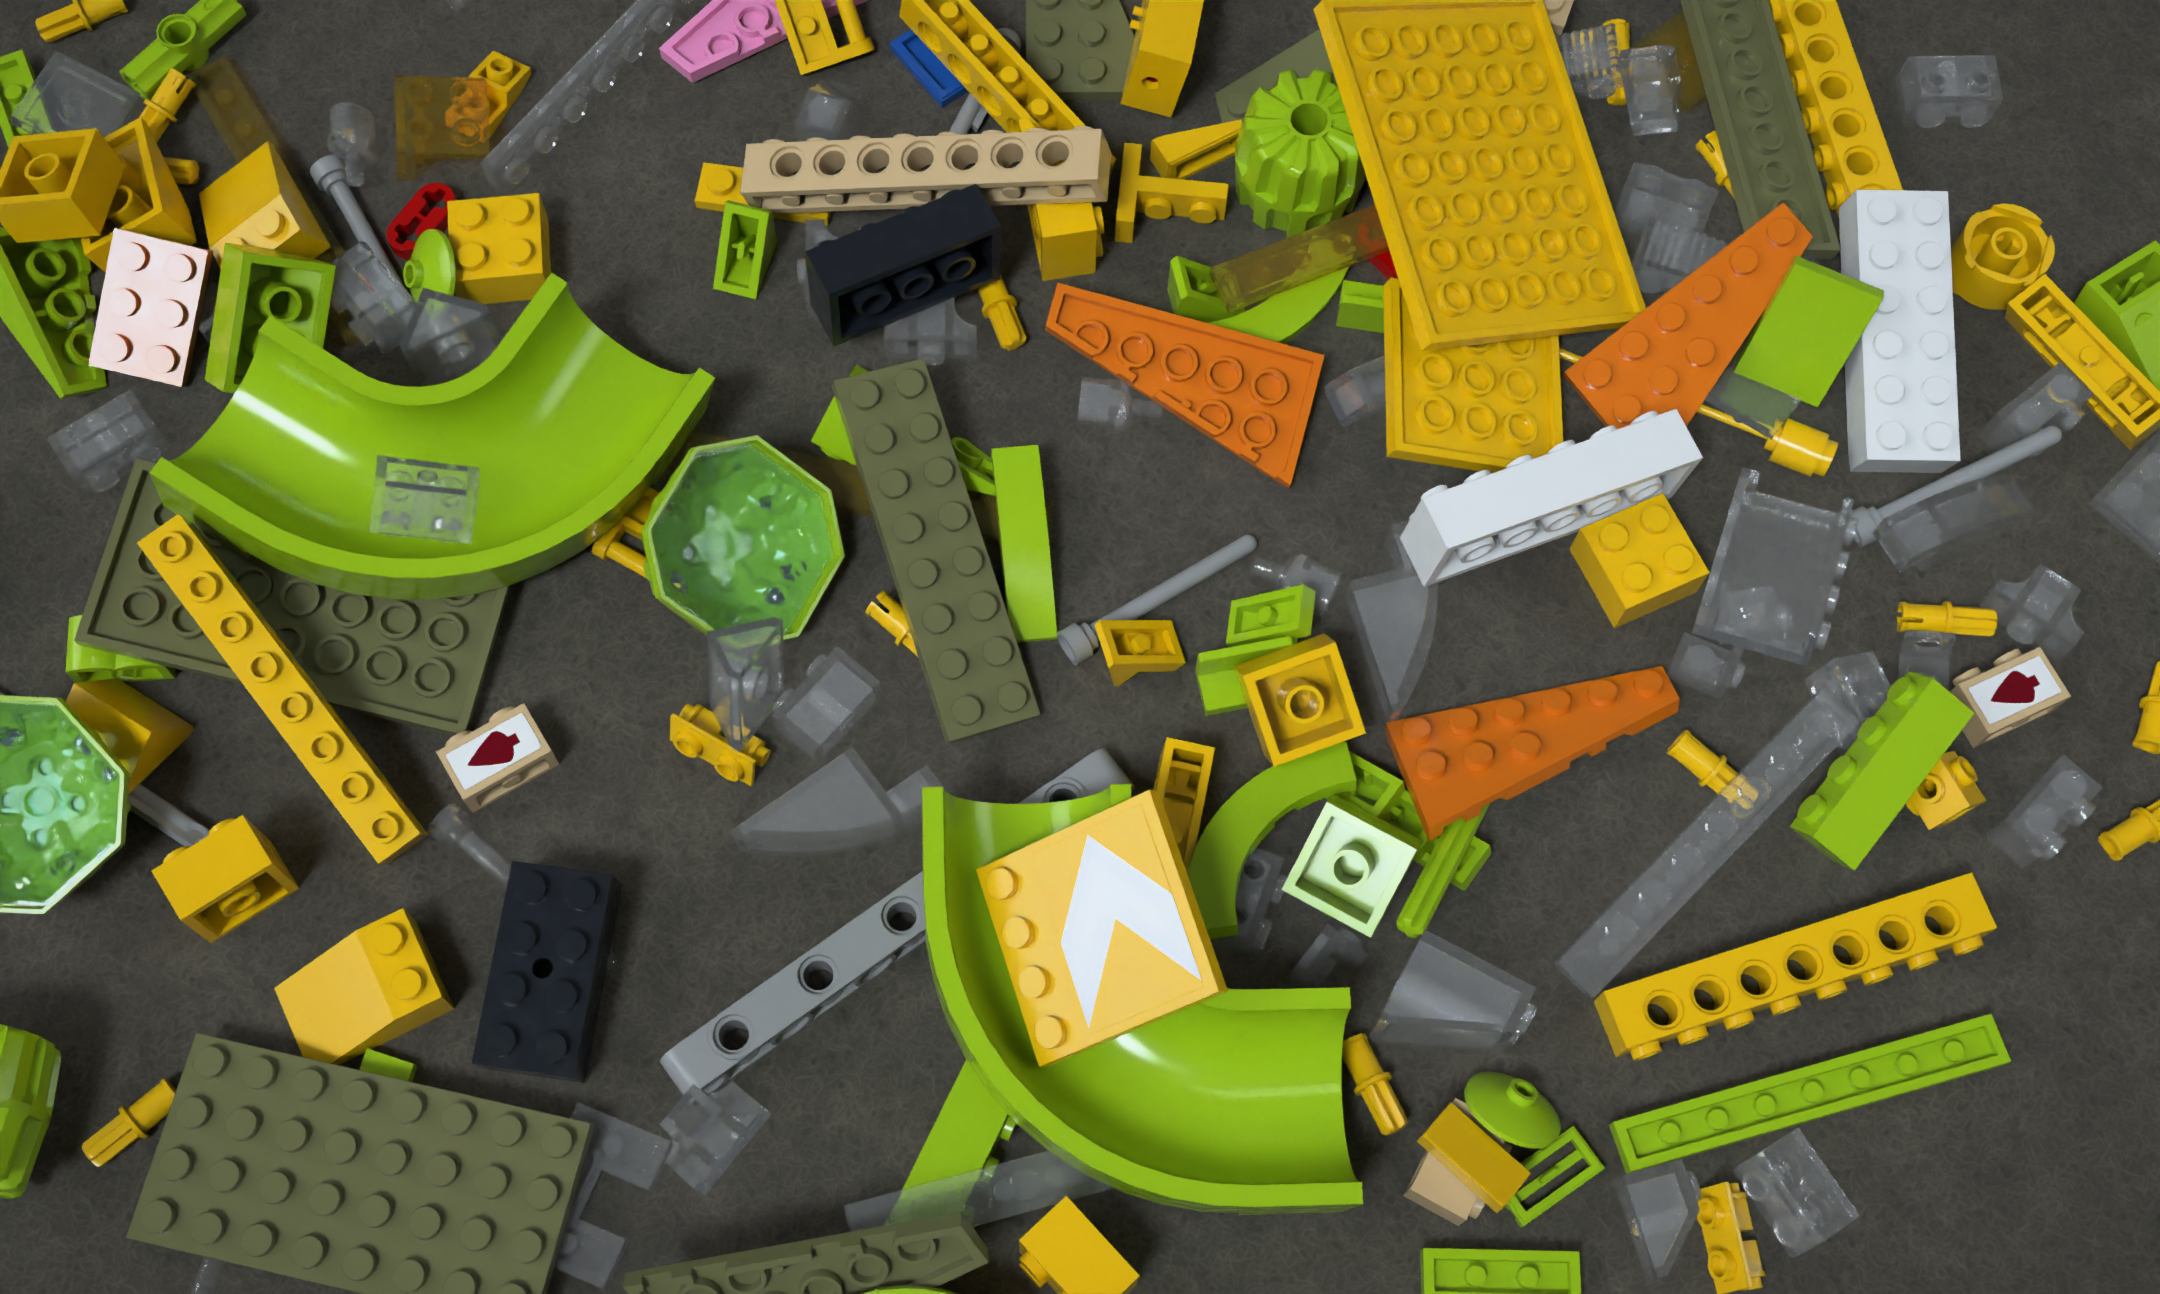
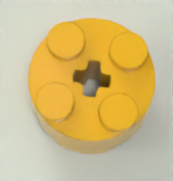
M2005 203L1993 205L1991 209L1982 212L1978 211L1972 215L1951 245L1953 293L1961 296L1967 302L1984 309L2006 310L2007 304L2044 275L2052 264L2055 244L2052 236L2047 237L2044 230L2040 227L2043 221L2026 208Z

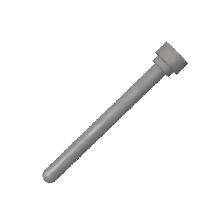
M336 154L318 159L310 168V174L318 189L334 197L410 335L415 338L423 337L427 332V326L349 188L351 185V172L344 159Z
M2048 426L1878 509L1874 506L1867 509L1863 506L1844 514L1845 524L1857 545L1862 548L1879 540V534L1886 531V525L2058 443L2062 438V431L2057 426Z
M1249 534L1238 538L1090 625L1085 622L1080 625L1072 623L1057 632L1060 646L1072 664H1080L1092 657L1093 650L1099 647V638L1094 625L1099 620H1136L1253 552L1257 547L1256 538Z

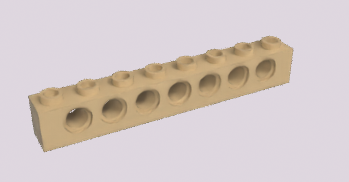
M1077 126L1071 130L1058 131L1032 128L1026 132L1004 133L999 130H986L981 134L964 135L954 132H942L937 136L917 137L910 134H897L893 138H870L859 135L847 140H827L813 137L800 142H784L777 139H769L763 143L746 144L740 193L750 206L770 210L772 214L906 209L912 206H921L941 198L949 191L961 190L974 184L978 186L989 206L1107 202L1111 150L1102 129H1094L1088 126ZM1066 159L1063 164L1053 166L1057 161ZM1021 161L1017 166L1008 168L1012 163ZM976 163L973 167L963 170L969 164ZM931 165L928 169L919 172L923 167ZM886 167L883 171L876 173L879 169ZM842 169L839 173L834 174L837 170Z

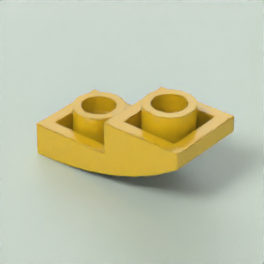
M492 51L469 75L470 89L445 114L446 128L484 145L526 86L531 76V67L496 51Z

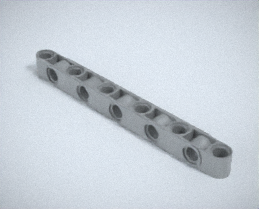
M1100 748L1087 755L1018 804L1048 803L1082 798L1099 793L1109 787L1110 784H1131V792L1135 786L1105 748ZM923 871L723 1010L715 1018L666 1052L661 1058L660 1063L688 1104L704 1099L925 942ZM900 912L910 913L916 918L915 924L906 931L894 930L889 926L890 920L894 915ZM826 970L833 974V980L827 988L813 990L807 986L809 976L815 971ZM744 1029L749 1032L748 1041L742 1048L728 1050L723 1047L725 1036L730 1031Z

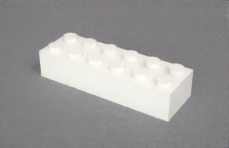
M1855 190L1839 207L1841 274L1884 290V299L1845 362L1850 472L1942 473L1960 462L1948 191Z
M1677 409L1658 415L1657 411H1650L1636 418L1629 426L1617 429L1615 425L1607 426L1595 432L1589 440L1575 444L1574 440H1568L1553 447L1548 454L1535 459L1532 455H1525L1515 459L1506 466V469L1491 474L1490 470H1482L1469 476L1461 485L1449 489L1447 485H1439L1428 490L1421 496V501L1415 512L1410 515V520L1401 534L1400 540L1423 586L1426 587L1573 534L1582 527L1661 493L1665 495L1666 499H1670L1703 457Z

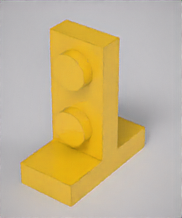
M1124 143L1115 227L1116 242H1133L1136 212L1145 213L1153 219H1166L1171 215L1189 217L1192 221L1202 224L1211 223L1214 220H1224L1228 184L1140 175L1142 144Z

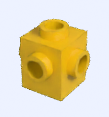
M1951 751L1942 755L1907 801L1906 806L1913 814L1920 816L1927 828L1932 830L1953 822L1987 800L1975 783L1978 778L1972 765L1964 757H1958L1955 751Z

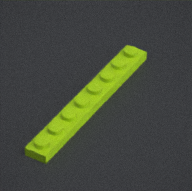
M1991 1013L1612 1122L1609 1127L1627 1175L2001 1067L2010 1063L2011 1059Z

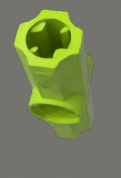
M200 0L185 14H173L162 19L157 26V39L122 68L119 73L135 93L144 100L150 101L168 74L170 67L182 73L183 71H192L203 66L208 60L209 48L247 14L237 0Z

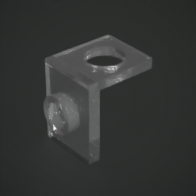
M1906 630L1898 653V679L1904 677L1909 671L1934 678L1949 691V659L1956 642V633ZM1921 642H1933L1940 645L1935 647H1922L1916 644Z

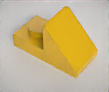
M1099 620L1094 624L1114 686H1120L1138 672L1175 671L1186 663L1172 620Z

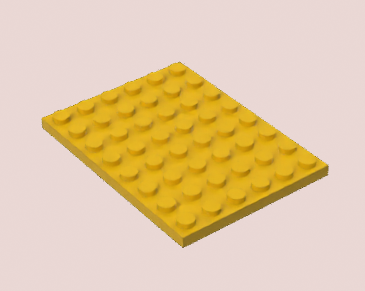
M1322 0L1313 9L1421 351L1619 329L1646 309L1543 0Z

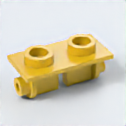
M686 704L679 716L674 713L670 716V741L673 742L679 752L690 758L698 756L714 765L716 771L725 779L733 782L740 780L752 787L755 778V765L763 767L771 754V750L765 747V741L738 726L732 730L727 738L722 737L721 734L727 728L728 721L700 704L696 706Z
M1729 1182L1693 1191L1696 1201V1217L1702 1227L1708 1253V1270L1714 1279L1717 1294L1763 1288L1761 1277L1766 1275L1762 1268L1756 1240L1742 1241L1740 1233L1753 1230L1746 1192H1740L1739 1183L1729 1184Z

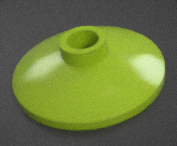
M427 229L419 236L411 259L405 263L403 270L404 283L406 287L410 288L413 303L421 317L426 321L436 322L447 314L453 300L456 284V265L453 249L447 236L438 229Z
M1492 1071L1479 1072L1473 1075L1467 1082L1464 1089V1097L1469 1110L1486 1129L1499 1138L1514 1145L1531 1149L1546 1148L1552 1145L1558 1138L1561 1124L1555 1109L1529 1082Z

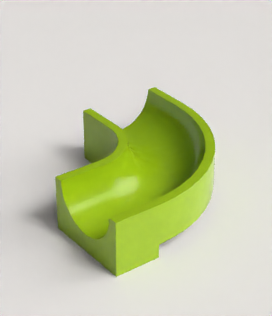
M552 272L497 348L484 362L457 379L431 386L410 387L393 385L366 376L270 315L258 330L257 348L246 375L214 424L188 451L178 458L168 461L161 457L149 474L165 508L175 514H181L192 521L197 528L247 559L250 555H253L283 572L306 581L357 595L389 599H440L473 595L509 586L543 573L580 553L609 532L635 507L651 485L657 484L701 420L707 409L715 377L701 368H698L692 374L675 373L660 368L633 354L605 334L583 313L572 298L568 283Z
M1110 784L1105 790L1090 796L1066 801L1033 804H1002L972 801L947 793L943 787H922L923 913L926 948L935 989L948 1025L967 1062L990 1095L1018 1126L1050 1153L1083 1174L1123 1193L1161 1205L1201 1212L1266 1215L1338 1213L1363 1204L1362 1182L1356 1179L1349 1159L1342 1105V1046L1345 1023L1351 1009L1350 987L1245 990L1227 988L1228 992L1051 1066L1039 1067L976 869L1130 799L1131 784Z

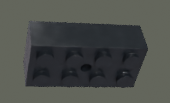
M976 184L961 190L949 191L939 199L921 206L906 208L896 216L878 223L865 224L855 232L835 240L822 241L814 248L805 251L810 303L833 346L835 347L1000 280L1001 225Z
M512 861L471 1064L487 1070L585 1083L622 890V884L612 874ZM551 962L553 965L551 974L546 978H540L542 968Z

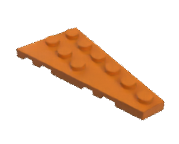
M1783 202L1564 371L1563 377L1605 427L1615 425L1617 429L1631 425L1636 418L1647 412L1657 411L1658 415L1674 409L1678 410L1687 427L1763 314L1795 256L1801 257L1811 242L1812 234Z
M1057 283L1045 325L1046 332L1262 473L1290 488L1325 355Z
M1663 666L1386 722V736L1428 841L1442 835L1443 827L1462 818L1467 822L1480 815L1481 808L1499 798L1509 800L1569 769L1570 762L1586 753L1592 757L1606 750L1607 742L1623 734L1633 736L1678 712L1680 698Z

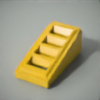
M1242 120L1154 138L1151 140L1150 161L1161 177L1185 179L1235 155V144Z

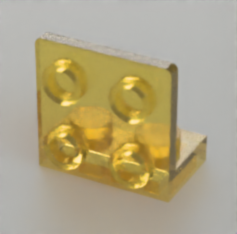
M394 75L397 181L415 180L416 164H424L425 158H489L487 87L484 78Z

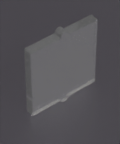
M1734 362L1708 393L1705 401L1734 417L1737 423H1744L1772 440L1786 419L1796 409L1801 399L1734 372Z

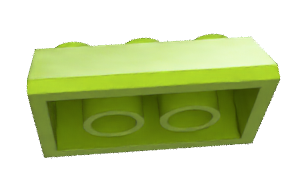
M225 242L205 380L222 392L235 393L254 357L258 344V330L270 315L323 349L336 265L273 249Z

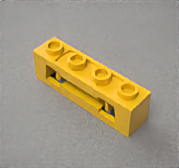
M2046 274L2042 275L2007 304L2004 318L2130 451L2160 428V391Z
M1167 737L1160 754L1153 790L1159 791L1186 872L1188 873L1189 864L1197 843L1215 748Z

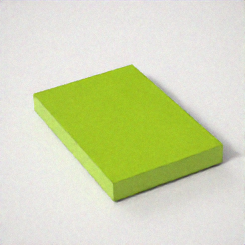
M1795 256L1733 366V374L1818 407L1884 299V290Z

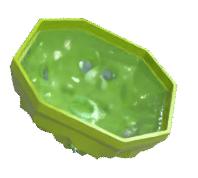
M758 435L690 448L664 489L655 497L648 518L641 529V540L646 553V559L643 563L644 573L650 582L653 595L669 610L688 622L696 630L732 651H741L800 636L845 557L831 489Z
M0 695V912L50 913L68 895L100 870L103 864L125 845L127 814L131 809L128 799L129 782L131 779L129 772L104 744L99 733L85 724L62 698Z

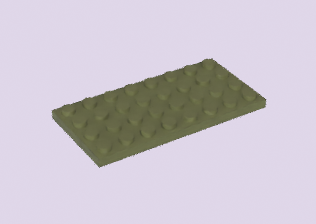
M136 458L74 641L81 646L242 684L137 544L138 541L177 514L163 506L149 474L156 463ZM198 528L332 707L452 736L463 731H469L511 585L473 595L440 599H389L357 595L306 581L283 572L253 555H250L247 559Z
M196 1033L126 1238L359 1294H547L595 1126L584 1121Z

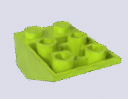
M2155 240L2088 281L2074 304L2160 391V244Z

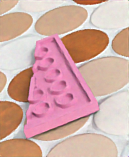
M712 0L659 47L664 61L690 82L694 83L788 37L775 0ZM821 0L828 19L839 14L835 0ZM854 0V3L857 6L868 0Z

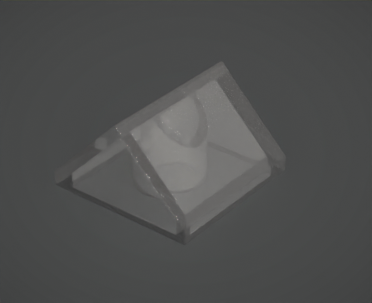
M423 288L399 346L418 383L422 387L448 382L475 369L492 354L502 341V338L486 304Z
M771 617L707 631L710 708L731 749L735 751H742L779 703L784 693L783 619Z

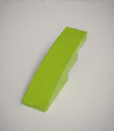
M1039 445L991 448L1005 604L1017 643L1057 639L1054 589Z
M1349 751L1357 779L1356 790L1336 795L1422 840L1423 842L1413 860L1425 867L1440 836L1428 841L1410 794L1405 789L1404 781ZM1474 836L1450 883L1465 892L1492 854L1490 845Z

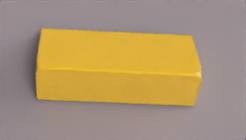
M1452 1102L1449 1103L1417 1140L1423 1148L1496 1213L1506 1206L1531 1174Z

